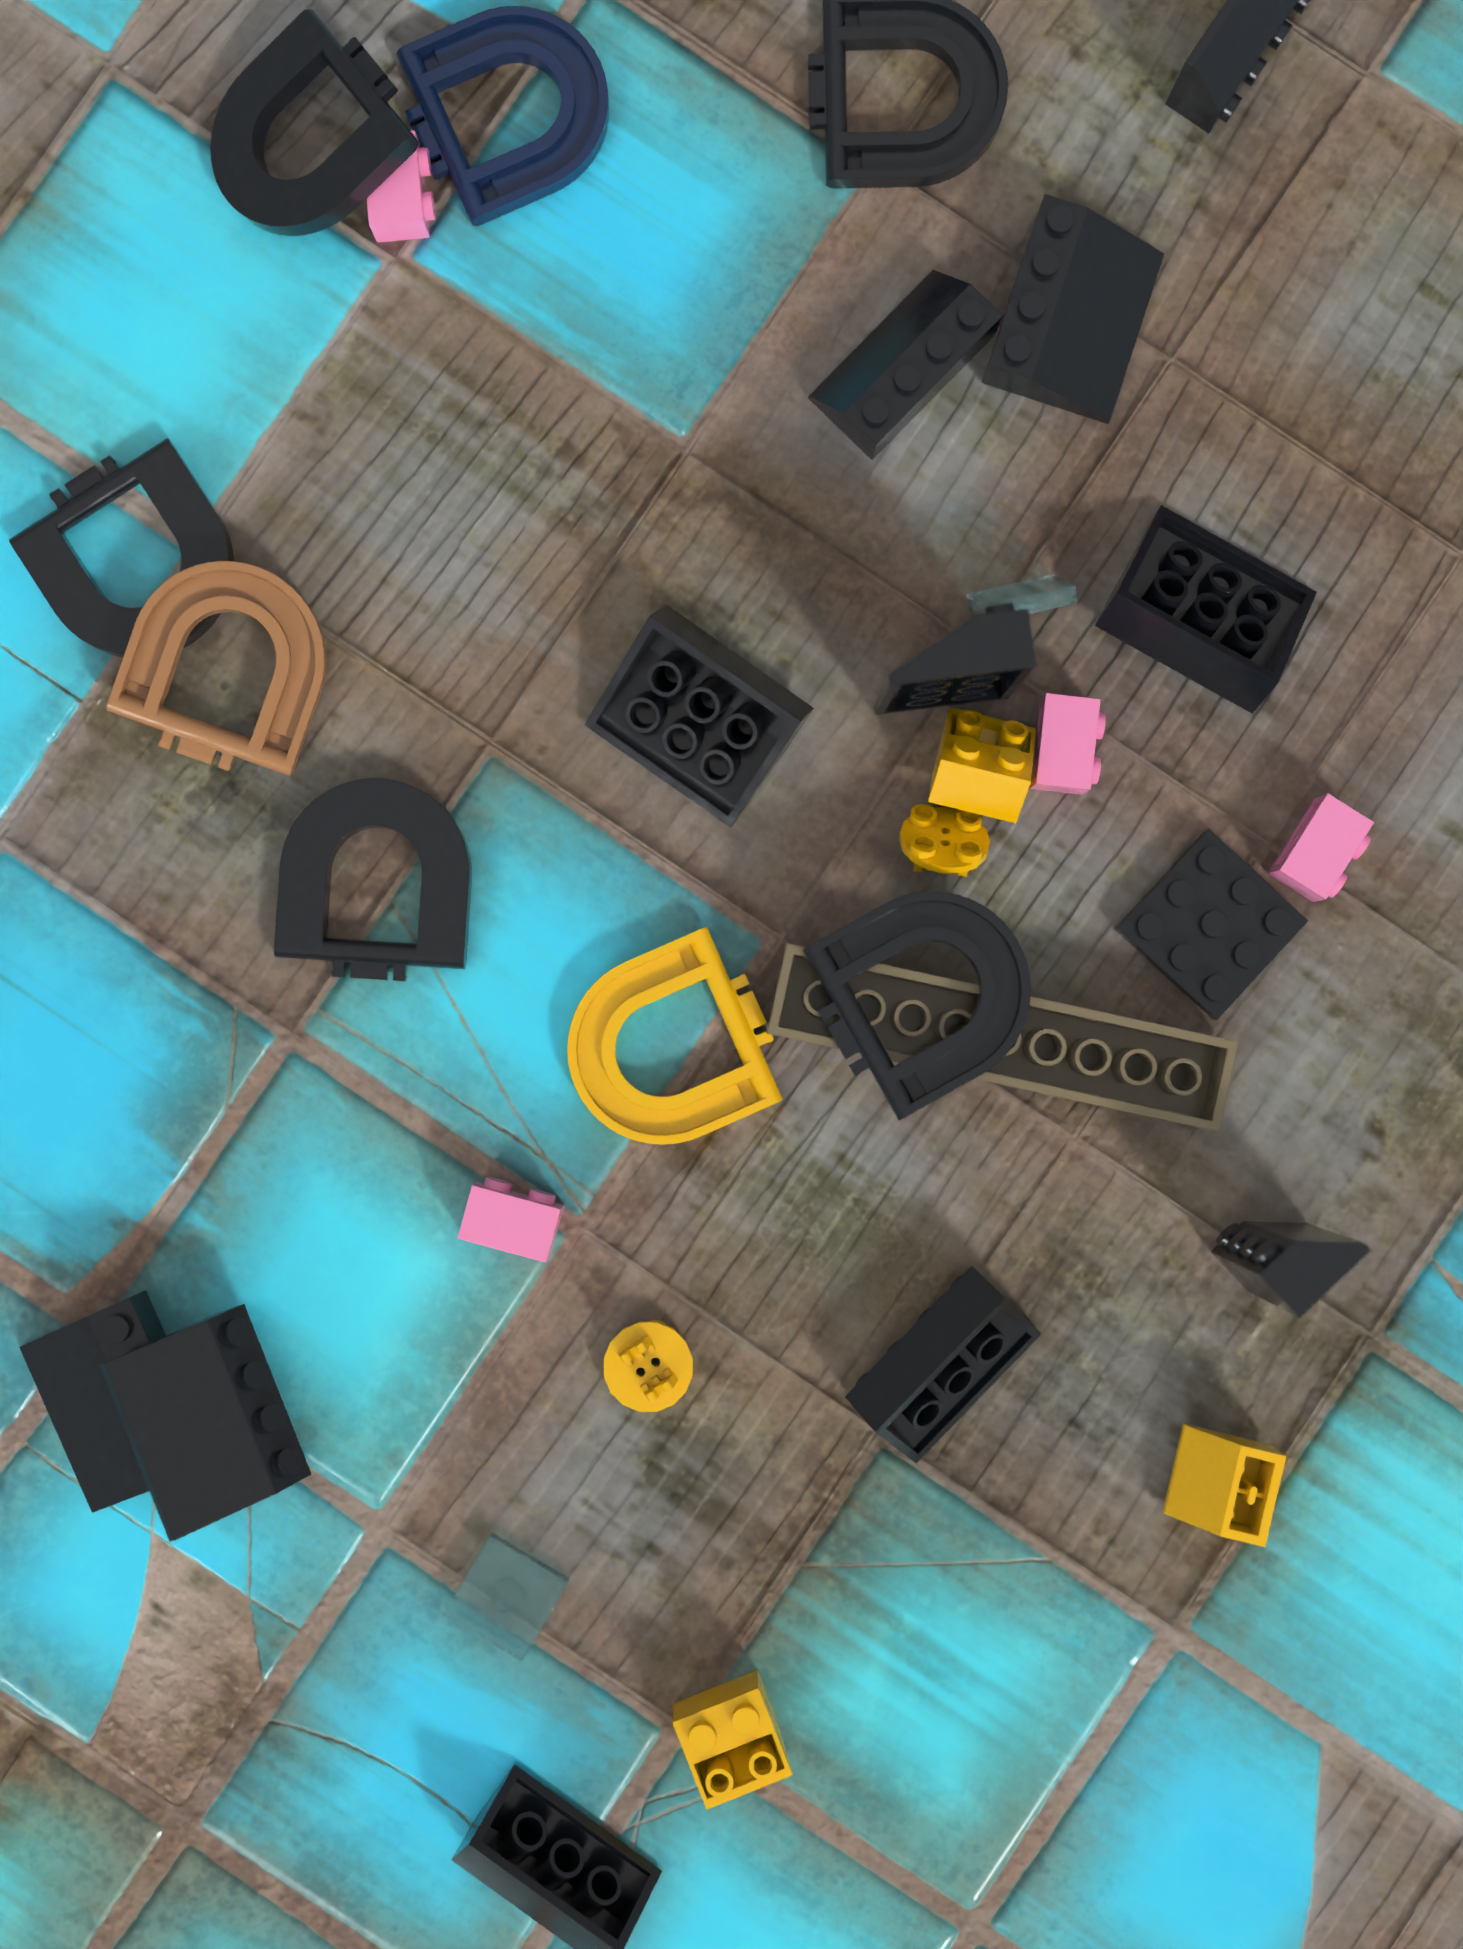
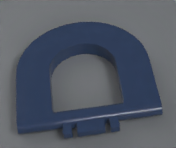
M506 6L489 9L399 48L396 53L418 102L417 106L408 108L405 111L410 125L425 121L412 127V129L416 132L420 148L428 147L431 163L442 159L430 165L432 175L435 180H438L450 174L473 226L485 224L565 188L582 175L591 165L604 142L608 128L610 106L606 77L601 62L588 40L576 28L549 12L525 6ZM506 64H528L545 72L557 85L561 94L560 111L552 127L540 138L471 168L438 93Z

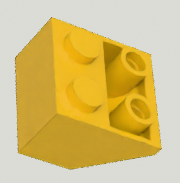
M949 707L932 774L928 802L1016 824L1031 783L1036 728L1025 726L1023 723L1014 720L1005 721L981 715L974 710H960Z
M1183 1423L1162 1512L1215 1535L1265 1547L1286 1456L1271 1444Z
M758 1670L674 1703L672 1723L706 1810L793 1775L777 1719Z

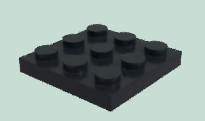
M1208 829L1196 839L1114 929L1212 1020H1218L1308 920Z

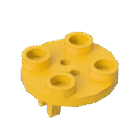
M927 804L915 805L910 811V816L904 820L899 836L903 853L913 862V871L922 872L924 868L925 870L941 874H957L958 876L967 877L968 871L976 869L986 860L991 842L987 829L982 825V815L948 807H932Z
M659 1320L639 1321L624 1327L610 1341L604 1356V1378L610 1393L622 1405L638 1412H658L674 1405L686 1393L693 1376V1356L687 1341L673 1327ZM658 1358L660 1360V1363L658 1365H654L652 1363V1359ZM643 1368L645 1370V1373L643 1375H639L637 1373V1369Z

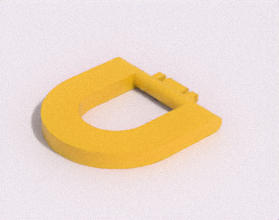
M708 927L699 929L614 967L590 987L574 1013L567 1045L568 1065L574 1086L588 1110L606 1127L626 1138L638 1142L661 1145L686 1142L783 1100L760 1048L761 1045L772 1042L774 1038L772 1034H767V1031L758 1035L754 1034L755 1028L767 1022L753 990L738 996L736 990L749 985L746 974L730 980ZM706 979L743 1066L671 1096L651 1095L637 1089L623 1075L617 1061L616 1043L622 1025L639 1008Z

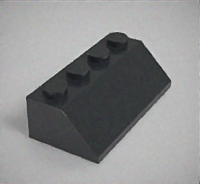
M1227 0L1185 61L1165 105L1208 134L1219 119L1227 123L1242 100V97L1237 95L1244 82L1252 87L1268 62L1262 58L1269 46L1274 50L1279 48L1293 26L1287 20L1294 10L1302 14L1311 0Z
M932 270L809 395L808 399L873 460L996 335L1003 315L970 283Z
M1243 1221L1239 1225L1233 1223L1224 1229L1217 1237L1216 1242L1218 1245L1211 1253L1248 1292L1301 1318L1360 1262L1371 1249L1363 1242L1308 1223Z
M971 1266L963 1275L953 1281L949 1290L931 1308L921 1314L918 1322L900 1340L889 1347L886 1355L868 1373L858 1379L855 1387L845 1398L878 1435L913 1462L917 1463L1032 1345L1041 1333Z
M516 1765L509 1770L475 1818L451 1859L574 1949H624L662 1873L659 1868Z

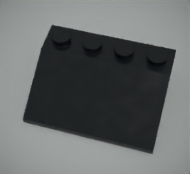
M1044 194L982 383L1109 424L1164 253L1087 207Z
M1161 505L1110 594L1095 626L1253 714L1279 683L1317 592Z
M1012 603L986 607V614H979L890 673L874 705L875 715L1008 699L1036 667L1029 609L1015 610Z
M665 605L647 619L586 721L585 726L731 828L789 747L814 708L674 609Z
M146 1290L19 1347L92 1513L149 1491L100 1367V1364L166 1336Z
M245 1304L211 1315L100 1364L169 1542L175 1541L275 1495L312 1475Z

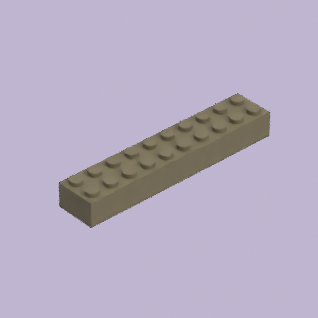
M787 943L780 967L767 1034L839 1049L827 1026L840 1020L838 1014H835L823 1021L818 1012L821 1007L829 1005L832 1001L803 951L807 947ZM880 963L847 981L891 1061L896 1062L904 1061L960 1029L973 1014L979 994V986L977 984ZM1030 996L1028 1015L1017 1041L1002 1060L975 1079L1220 1132L1239 1041Z

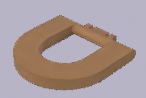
M235 561L207 562L184 569L162 583L141 609L107 703V711L162 730L163 734L161 740H159V746L171 750L175 738H181L176 753L213 765L217 751H220L222 755L218 768L230 771L233 767L234 759L237 757L291 777L325 682L327 655L322 630L305 600L284 580L267 570ZM237 612L253 617L265 627L274 643L276 652L275 671L251 738L163 707L189 634L198 623L217 613Z

